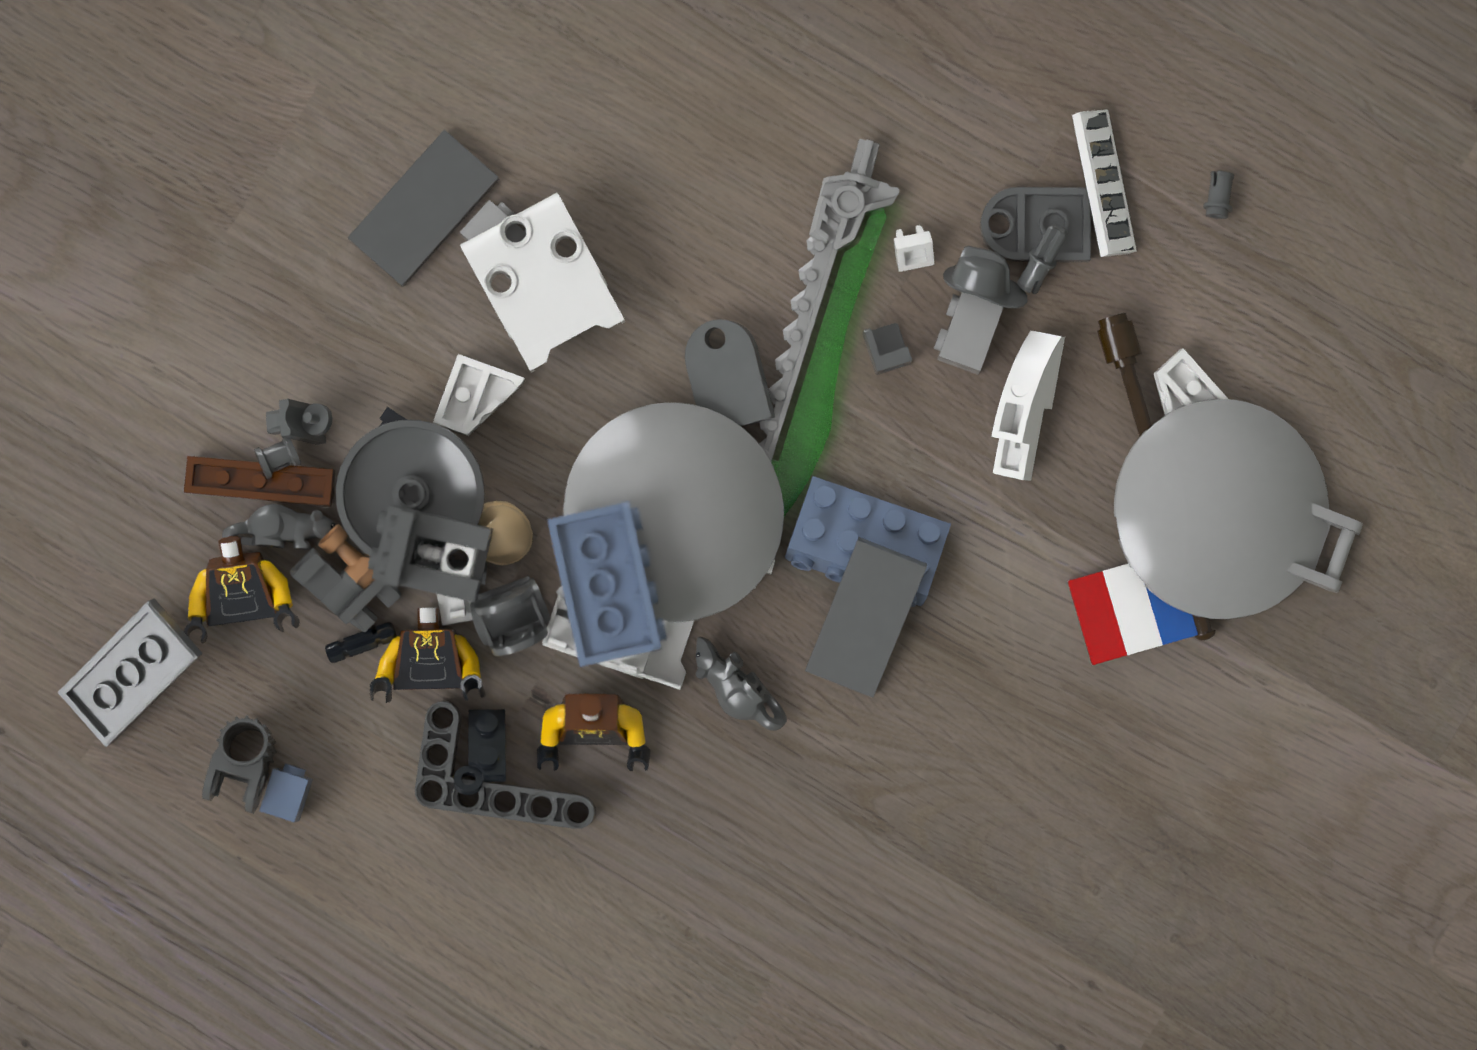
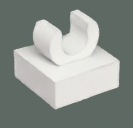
M918 225L916 226V234L903 236L902 229L897 230L896 238H894V247L899 272L935 265L930 231L924 232L923 228Z
M437 594L442 626L473 621L470 601Z

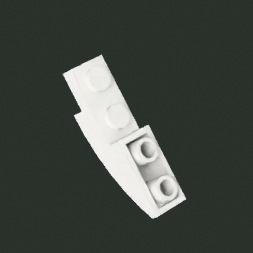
M1030 331L1022 344L1005 383L995 417L991 437L999 438L993 469L994 474L1031 481L1044 409H1052L1065 337Z

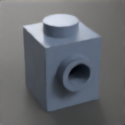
M285 763L283 769L273 768L259 811L291 822L300 821L313 779L304 776L305 769Z

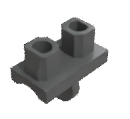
M292 399L279 400L280 410L268 411L266 413L268 434H281V437L315 445L326 443L324 434L330 429L333 419L331 411L323 404H308Z

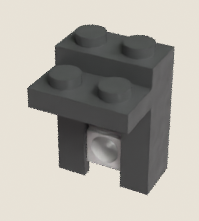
M389 505L387 512L381 511L376 532L382 534L379 548H372L368 569L374 570L372 579L383 581L382 584L394 587L406 586L475 602L478 599L494 528ZM420 536L446 542V545L442 548L438 547V545L432 546L431 543L424 544L423 542V545L420 546V543L417 549ZM454 549H461L468 555V564L462 570L453 568L449 563V554ZM417 553L422 558L421 560L435 561L436 564L439 562L441 565L440 569L414 563Z

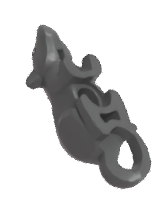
M269 504L257 509L247 521L233 524L224 529L222 538L247 534L253 537L239 536L241 545L284 548L285 542H294V549L310 551L311 545L308 540L313 538L322 539L337 524L324 516L321 510L318 509L314 510L312 515L298 513L283 505Z
M704 637L697 638L696 662L698 669L696 677L699 679L707 678L715 689L718 702L723 711L735 719L756 720L768 730L776 731L781 729L787 722L785 712L754 672L746 675L740 670L743 666V660L737 652H733L725 660L719 655L715 646ZM765 702L771 708L774 718L767 714L764 707Z

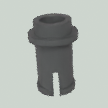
M1212 171L1208 202L1204 203L1203 208L1206 209V216L1210 218L1226 219L1228 218V213L1232 212L1233 208L1229 203L1234 174L1225 171Z

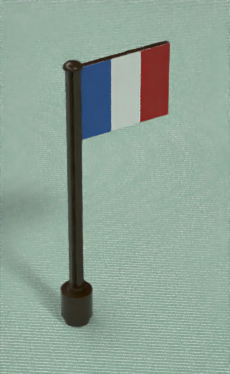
M1121 313L1099 320L1100 330H1097L1106 364L1114 363L1115 368L1120 370L1140 437L1144 431L1152 426L1134 366L1137 363L1135 356L1142 354L1132 320L1128 321L1127 314ZM1129 564L1067 581L1091 665L1193 636L1198 640H1208L1216 633V630L1211 628L1209 618L1182 612L1155 596L1146 588V584Z

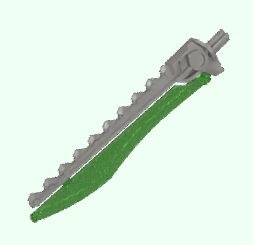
M867 139L858 140L850 172L823 179L809 232L811 237L806 240L807 249L814 255V258L798 270L800 281H803L807 286L791 299L792 311H795L799 317L783 329L784 341L787 340L791 347L775 359L776 371L779 370L783 377L768 388L771 401L775 405V408H773L775 418L760 422V429L767 434V438L760 442L759 445L772 463L778 477L783 498L784 516L793 506L808 482L829 436L838 368L847 327L866 270L887 219L884 208L891 206L900 192L898 187H890L887 183L871 178L880 144ZM870 214L860 242L844 252L779 461L772 460L836 253L854 242L864 215Z

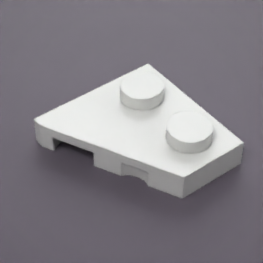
M1183 348L1177 351L1154 373L1165 415L1191 403L1213 399H1228Z
M458 354L433 423L469 436L524 384L525 378Z

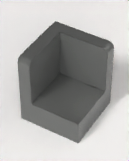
M897 323L874 330L869 328L863 331V337L876 375L911 364L912 358L909 349L905 347Z

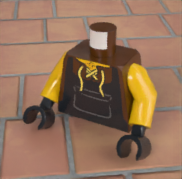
M229 536L220 539L218 542L221 557L209 559L207 568L198 573L190 591L188 620L191 623L184 628V633L189 637L193 630H201V643L204 644L208 638L207 631L202 625L204 621L207 622L208 627L274 617L273 623L275 627L284 632L282 621L287 616L291 617L292 626L297 628L300 620L297 615L290 611L293 604L287 578L272 562L264 561L260 552L243 554L239 536Z
M417 608L418 630H403L400 636L392 639L380 659L376 677L370 684V699L373 701L376 692L384 691L386 692V703L392 700V684L393 690L461 688L466 701L469 700L467 694L471 689H478L481 698L485 696V690L481 681L479 657L466 637L457 635L454 629H440L439 608Z
M566 694L561 704L549 708L544 713L540 740L542 745L536 751L537 768L541 770V764L544 761H553V770L556 771L558 769L559 755L558 748L556 747L558 744L629 745L631 747L627 760L628 770L633 771L634 761L642 762L645 765V771L648 770L651 751L644 745L646 741L642 715L636 708L626 705L619 695Z

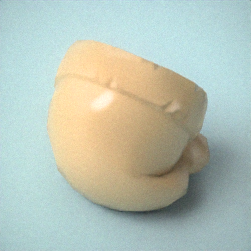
M491 501L484 503L483 513L478 525L494 528L486 561L496 565H509L518 562L528 553L532 545L533 532L530 521L519 508L509 502Z

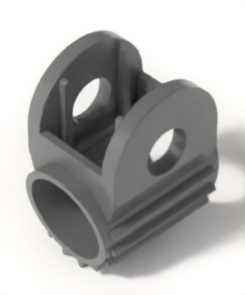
M529 576L478 594L477 601L470 604L476 631L483 644L489 645L492 654L495 656L521 651L538 643L548 635L547 623H549L551 618L534 578Z
M246 715L245 718L239 719L236 716L234 721H227V726L224 729H220V738L216 740L219 746L213 753L207 770L202 798L212 801L214 796L218 797L224 777L248 784L242 801L246 802L245 812L254 814L268 780V766L270 763H274L273 756L277 753L274 748L276 741L271 736L272 733L265 724L262 725L258 718L252 720ZM246 730H255L262 733L264 736V746L256 758L247 762H238L232 759L230 753L231 744L239 733Z

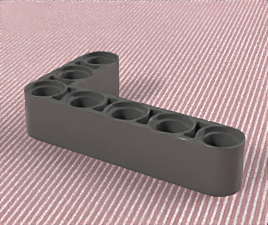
M445 701L432 704L427 710L415 784V796L422 806L572 829H582L594 820L596 807L587 796L496 782H483V786L478 792L479 800L477 804L472 807L464 805L460 800V792L454 786V769L462 722L461 712L455 704ZM442 707L448 708L453 714V722L446 729L440 728L434 721L436 711ZM435 744L443 745L448 751L447 760L442 765L434 764L429 758L430 748ZM462 778L461 781L465 785H472L475 779ZM430 780L437 781L442 787L443 793L438 801H430L424 795V786ZM502 791L511 792L516 799L515 807L510 812L501 811L496 804L497 795ZM538 796L547 797L552 803V811L547 817L537 816L532 809L533 801ZM575 801L583 802L589 809L588 818L583 822L573 821L569 816V807Z

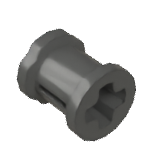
M282 437L281 442L263 450L260 447L254 449L267 479L273 476V472L291 464L295 466L301 464L296 449L289 438Z

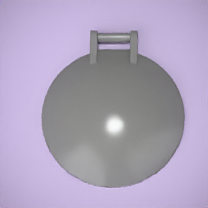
M1231 399L1204 400L1182 406L1164 415L1148 430L1144 431L1125 458L1118 476L1114 496V517L1117 520L1120 537L1118 541L1129 566L1133 567L1140 579L1146 584V588L1159 599L1182 612L1210 619L1242 618L1265 611L1291 595L1303 581L1328 591L1339 593L1342 581L1339 579L1355 535H1360L1363 523L1329 510L1328 491L1320 464L1307 442L1290 424L1273 412L1260 406ZM1331 526L1341 529V533L1327 572L1323 574L1315 571L1329 529Z
M657 403L623 413L599 429L587 442L574 462L567 480L563 516L616 505L625 501H629L631 509L638 507L642 529L636 531L638 544H646L650 560V566L644 567L647 582L654 581L659 603L652 604L655 619L662 618L668 622H687L725 611L742 600L759 584L770 568L780 545L783 532L784 505L781 487L772 463L761 446L745 429L724 415L705 407L686 403ZM561 585L556 593L565 600Z

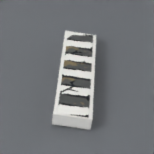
M1108 110L1078 112L1072 115L1100 256L1107 257L1136 252Z

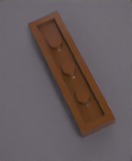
M187 456L184 493L331 507L335 470L289 465L273 472V476L267 479L259 462Z

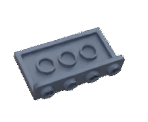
M813 476L785 559L791 561V565L804 571L814 569L825 573L828 579L840 583L858 537L864 538L927 563V568L911 607L916 605L922 606L928 596L951 524Z
M625 501L616 505L547 519L579 666H587L661 649L660 641L667 640L663 619H655L652 604L659 603L654 581L647 582L644 567L650 566V560L646 544H638L636 531L642 529L638 507L631 509L629 501Z

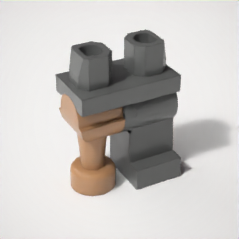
M337 524L321 539L318 545L327 554L335 551L347 564V567L339 573L318 551L312 548L290 570V573L295 580L306 587L346 625L350 622L358 629L366 632L378 619L366 606L373 597L377 596L389 608L402 594L398 587L382 584L383 581L372 579L374 570L368 569L370 556L362 554L346 541L348 537L346 530Z

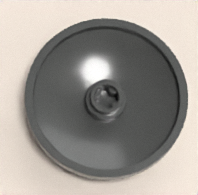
M421 420L394 421L381 425L365 434L346 455L336 483V505L342 525L352 541L369 556L373 547L379 548L382 534L376 532L381 511L387 512L389 505H396L478 525L485 503L483 474L470 448L448 429ZM420 536L417 549L421 541L424 544L431 543L432 546L438 545L441 548L446 545V542ZM459 549L452 550L449 554V557L456 553ZM418 553L414 559V563L425 566L436 563L431 560L429 562L427 559L421 560L422 558Z

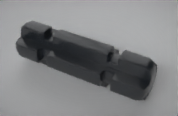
M387 622L376 626V630L370 628L366 632L362 631L343 638V642L335 641L325 646V651L329 661L336 663L346 659L345 656L347 655L353 657L379 647L378 644L380 643L383 645L388 644L397 635L392 623Z

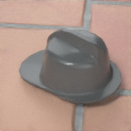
M965 246L957 264L947 268L943 273L944 281L950 287L963 293L975 295L996 305L1016 309L1024 307L1028 302L1025 291L1017 283L1010 280V267L1006 260L991 250Z

